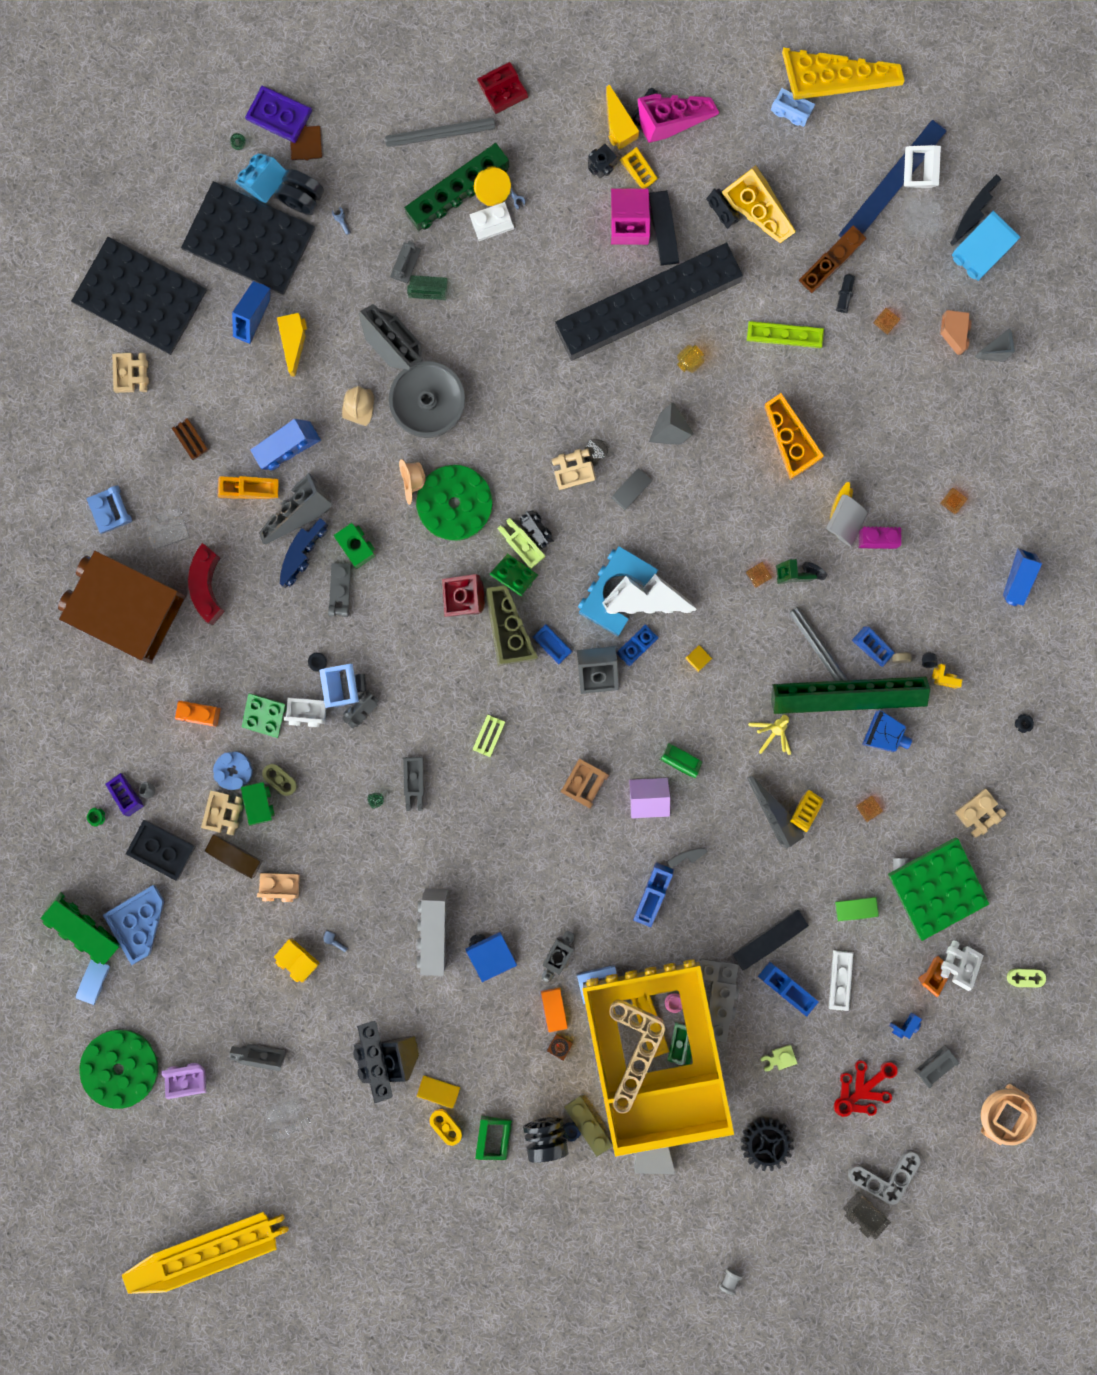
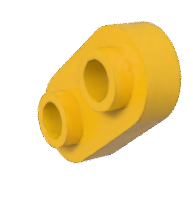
M437 1109L433 1111L430 1116L431 1127L447 1145L453 1146L458 1144L462 1138L461 1128L445 1110ZM437 1116H442V1117H443V1121H442V1122H438V1121L436 1120V1117H437ZM454 1131L456 1136L450 1137L449 1132Z

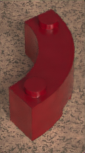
M202 543L190 564L188 586L191 600L197 612L208 624L213 626L225 612L218 604L212 591L213 573L221 557Z

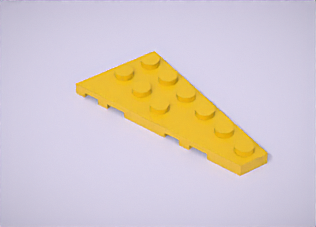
M785 47L782 50L794 100L900 86L905 81L900 64L881 61L870 63L865 62L866 59L850 60L847 56L826 53L808 54L805 50L795 52Z

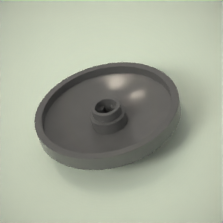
M422 361L409 370L403 369L395 377L389 391V406L395 421L403 430L417 437L433 438L447 433L459 422L465 408V393L460 379L451 369L437 362Z

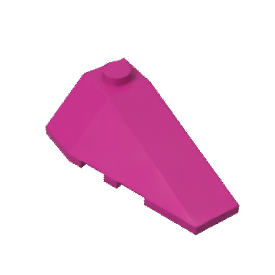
M653 94L638 99L641 129L649 143L669 138L719 114V110L711 97L690 96L688 99L678 98V95H672L671 98L661 97V94Z

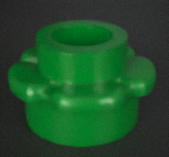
M97 808L90 809L86 817L90 825L94 827L99 826V824L102 825L106 819L104 817V810Z

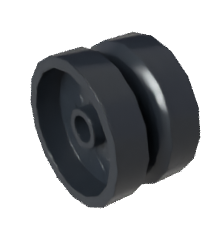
M287 169L282 178L284 184H280L275 193L276 198L293 210L305 215H313L317 207L315 200L321 199L324 192L323 186L312 177L300 171Z

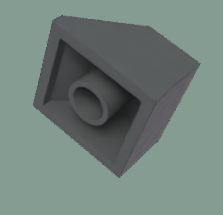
M615 646L577 650L581 694L619 690Z

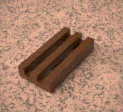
M188 418L184 422L178 423V426L171 428L192 460L209 451ZM188 425L191 432L203 448L202 450L198 449V447L196 446V444L194 443L193 439L191 438V436L189 435L184 426ZM178 430H182L196 454L193 455Z

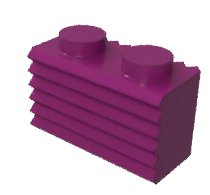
M864 526L859 531V548L897 549L901 546L900 527L882 528L880 526L878 528L876 526L874 528L872 526L870 528L868 526L866 528Z

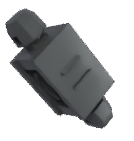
M570 931L564 933L562 941L556 938L543 962V966L547 970L544 969L542 980L548 983L555 976L554 972L558 975L561 974L574 950L569 945L574 940V934ZM560 948L564 949L562 951L563 959L557 961L556 965L552 964L554 963L553 954L560 952Z

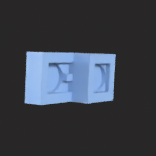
M91 960L79 986L76 999L95 1005L110 966L101 963L97 964Z

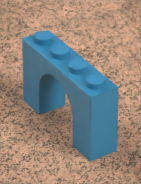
M621 547L611 551L607 558L610 560L608 565L602 566L598 573V576H600L597 583L593 581L588 589V592H590L588 598H583L578 606L580 608L579 614L617 637L626 625L628 618L620 613H607L606 608L602 604L604 601L603 588L605 584L614 577L627 576L645 586L658 571L655 567Z

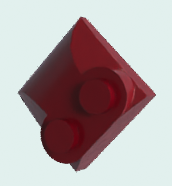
M473 574L442 579L444 617L478 615L482 613L485 601L484 586L480 575Z

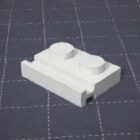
M505 202L470 214L478 241L514 229Z

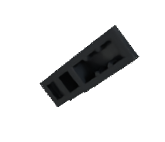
M997 174L982 188L967 208L951 239L950 244L952 246L984 217L981 210L992 200L993 196L990 192L1002 180Z
M668 191L650 192L649 202L660 266L678 264L679 255Z
M795 910L783 920L778 921L766 931L758 934L732 955L742 971H744L795 937L809 925L800 911Z

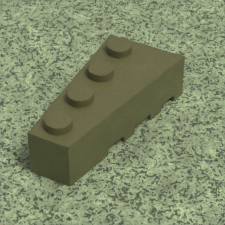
M507 586L487 588L485 592L498 666L538 659Z

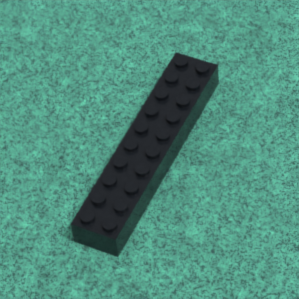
M726 242L555 321V329L570 360L573 361L741 283L743 274Z

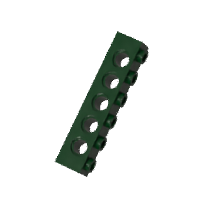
M496 142L404 207L406 215L418 231L428 229L434 220L445 217L448 210L459 207L463 203L462 200L468 196L471 198L476 195L474 192L475 180H470L469 178L477 176L482 170L484 171L486 165L498 167L505 172L508 171L510 167L509 159ZM457 186H461L463 188L461 191L454 190V188ZM441 197L448 198L445 202L438 201ZM426 208L432 209L430 213L423 212Z

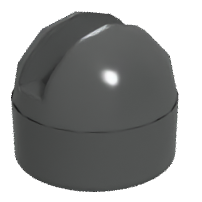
M143 782L138 790L139 796L143 798H151L156 792L155 787L148 782Z

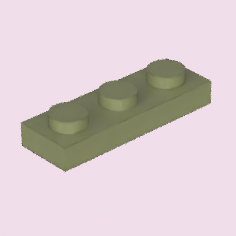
M581 1095L564 1106L596 1157L613 1146Z

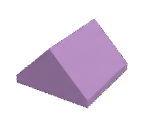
M668 778L629 780L631 818L670 816Z

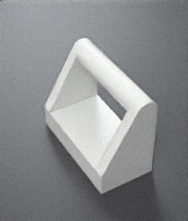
M941 146L906 147L904 187L933 188L939 185ZM913 152L925 153L923 181L912 182Z

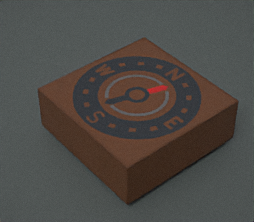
M556 1033L547 1052L564 1061L573 1043Z

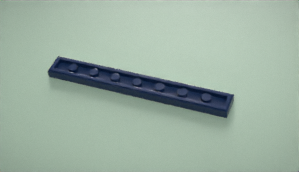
M931 120L911 146H936L947 130L934 120ZM913 152L912 174L923 162L925 153ZM905 153L838 235L839 237H842L853 225L864 234L904 185Z

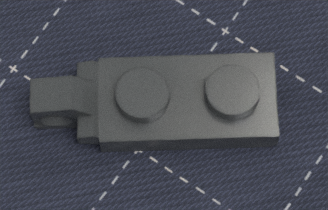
M247 1044V1046L242 1048L232 1046L229 1054L231 1060L238 1061L242 1065L281 1071L286 1051Z

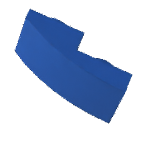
M645 624L616 654L630 666L658 637Z

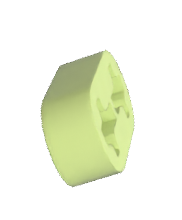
M1014 968L1007 973V980L1016 987H1041L1046 982V975L1038 969ZM1016 972L1018 975L1024 976V979H1018L1017 983L1012 979V976H1016ZM1035 973H1037L1041 978L1035 983L1034 980L1029 979V976L1034 977Z

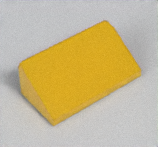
M423 1075L417 1097L453 1109L460 1087Z

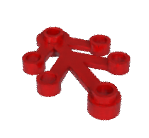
M858 1060L855 1063V1069L857 1070L855 1092L850 1096L849 1084L852 1082V1076L847 1072L840 1075V1081L842 1082L841 1094L834 1102V1111L841 1117L849 1116L852 1112L867 1113L869 1116L877 1113V1107L873 1103L866 1105L854 1104L859 1099L877 1100L886 1104L892 1100V1095L888 1091L872 1092L870 1090L884 1078H894L898 1073L896 1065L889 1061L884 1062L881 1065V1070L864 1084L867 1064L863 1060ZM859 1063L864 1064V1068L862 1070L858 1069ZM887 1066H891L892 1068L891 1072L889 1073L885 1072V1068ZM845 1075L849 1076V1081L843 1082ZM884 1094L889 1095L888 1100H883L882 1097ZM842 1103H846L847 1105L846 1109L844 1110L840 1109V1105ZM870 1106L874 1107V1111L872 1113H869L867 1111L868 1107Z

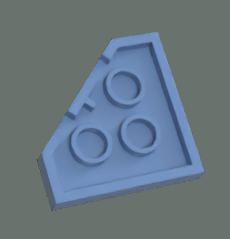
M155 885L150 886L103 914L131 965L151 954L164 905V900Z

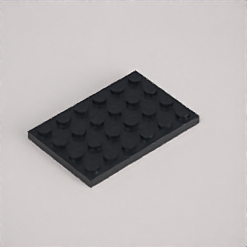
M212 181L181 249L284 295L313 235L315 226Z
M107 237L71 302L171 355L206 294L207 289Z

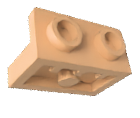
M260 873V886L257 897H261L262 901H274V898H282V902H293V899L299 897L300 874Z

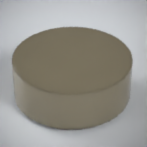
M907 652L893 654L892 663L894 664L912 661L911 654Z

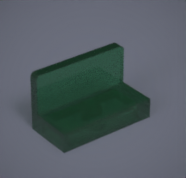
M411 275L410 284L407 286L408 297L446 301L448 279Z

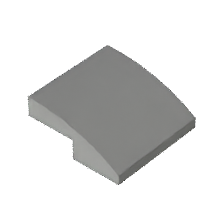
M842 495L826 529L836 535L835 538L848 546H852L868 512L848 495Z

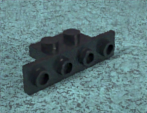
M370 1021L358 1025L361 1043L354 1044L353 1051L359 1068L357 1071L358 1077L362 1083L370 1084L374 1103L393 1097L377 1023L376 1021Z

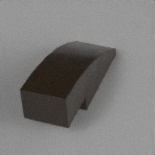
M215 834L212 835L205 849V852L251 879L255 878L263 860L253 856L248 851Z

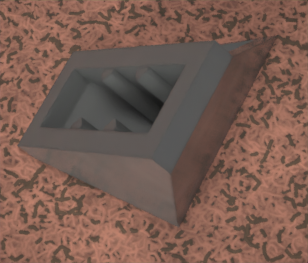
M1009 328L988 344L975 357L981 360L1005 362L1015 352L1011 329Z
M674 402L659 414L649 442L680 445L694 434Z

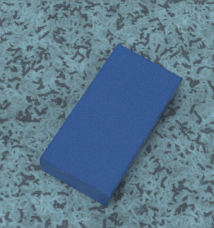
M546 624L532 637L558 665L573 652Z

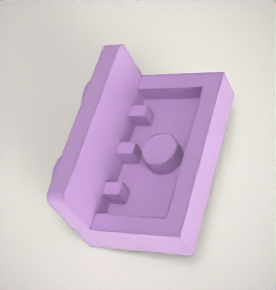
M190 1063L187 1067L182 1068L173 1066L169 1067L168 1070L162 1071V1076L165 1078V1097L167 1099L206 1093L205 1069L198 1063Z

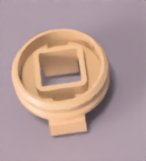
M1008 1084L1005 1087L1007 1089H1001L992 1093L983 1103L981 1109V1122L983 1125L981 1133L999 1145H1018L1025 1142L1034 1133L1037 1125V1112L1029 1099V1095ZM1006 1104L1022 1112L1011 1131L997 1122Z

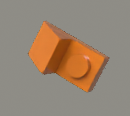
M939 956L933 959L927 972L918 978L921 984L936 997L940 995L948 979L941 976V966L944 960Z

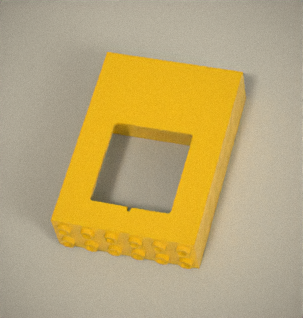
M695 959L685 960L683 965L677 966L675 963L665 964L662 969H656V966L648 967L641 973H637V970L625 972V976L620 977L617 974L607 975L604 980H598V977L587 979L582 990L615 1157L734 1135L699 961L695 962ZM677 990L680 994L693 1063L647 1072L631 1109L626 1113H619L614 1108V1097L627 1068L618 1023L610 1016L611 1004L616 1000L644 997V992H647V996ZM628 1079L625 1082L629 1088L637 1085L634 1079ZM622 1097L617 1100V1103L620 1106H626L628 1100Z

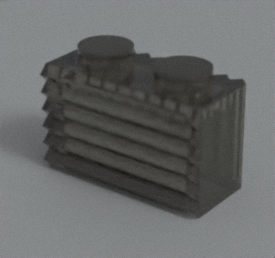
M859 1191L843 1207L846 1212L845 1217L852 1224L857 1222L861 1226L859 1230L867 1238L871 1235L876 1240L891 1223Z

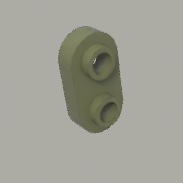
M269 764L263 769L262 775L264 780L280 794L290 796L296 792V780L280 766ZM272 770H275L277 773L275 777L270 776ZM287 782L291 784V788L289 790L285 789L284 787L285 783Z

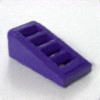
M122 773L105 784L123 815L129 817L144 807L142 801ZM118 783H122L117 789L113 788ZM123 789H126V791H125L124 793H122L121 795H118V794H117V793H119L120 791H122ZM129 795L130 798L123 802L122 800Z

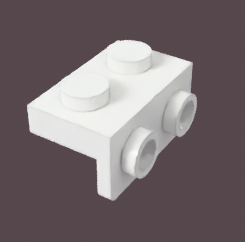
M288 698L284 720L289 721V725L300 726L301 722L308 723L309 727H320V724H325L326 708L324 701Z

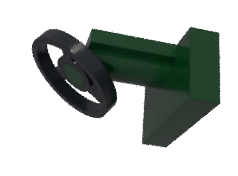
M789 559L776 565L777 584L810 582L815 579L825 580L827 573L821 567L811 562H804L802 569L805 572L798 573L797 559Z

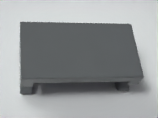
M943 1046L914 1071L926 1086L931 1088L933 1083L952 1067L960 1063L951 1051Z

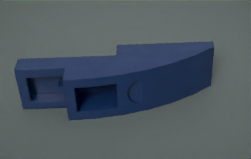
M321 518L309 532L301 528L292 541L285 555L280 573V585L284 588L287 586L291 587L297 580V574L307 569L310 559L304 554L306 552L310 553L316 546L315 541L318 538H323L328 532V529H326L328 524Z

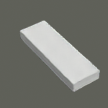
M833 950L829 1009L849 1011L854 952Z

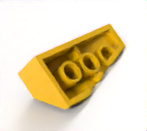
M756 165L722 191L732 208L745 215L748 220L753 221L779 243L796 232L771 187Z

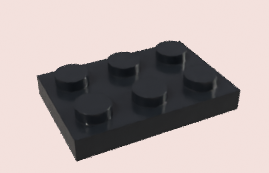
M143 820L126 855L178 881L196 846L147 820Z

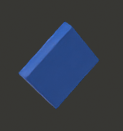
M501 932L466 948V952L482 982L517 966Z

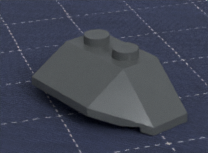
M374 304L359 312L365 340L389 367L409 370L423 361L421 343L397 316L386 310L379 309Z

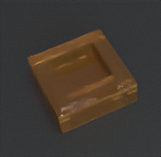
M885 308L873 324L888 335L900 321V318Z
M951 488L940 504L955 515L967 501V498L956 489Z
M763 562L746 571L755 588L772 579Z
M872 795L855 806L866 822L883 812Z

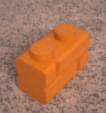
M178 701L175 719L217 727L221 708Z

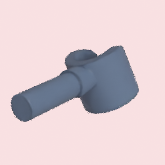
M511 188L510 194L514 200V207L519 209V206L516 204L518 200L522 201L525 206V199L522 196H517Z
M339 207L341 211L339 215H335L332 210L334 219L341 224L345 234H350L344 220L345 214L343 209Z
M326 931L323 937L324 942L346 952L348 948L334 940L336 934Z

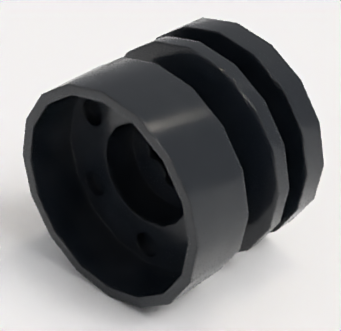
M540 1118L523 1126L524 1133H527L525 1141L533 1142L526 1147L529 1162H549L561 1159L569 1154L567 1140L558 1138L565 1134V1129L561 1128L564 1126L562 1118Z

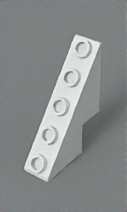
M656 574L643 588L625 576L602 603L607 613L610 614L618 612L634 614L641 611L646 613H655V611L691 613L697 610L692 602Z

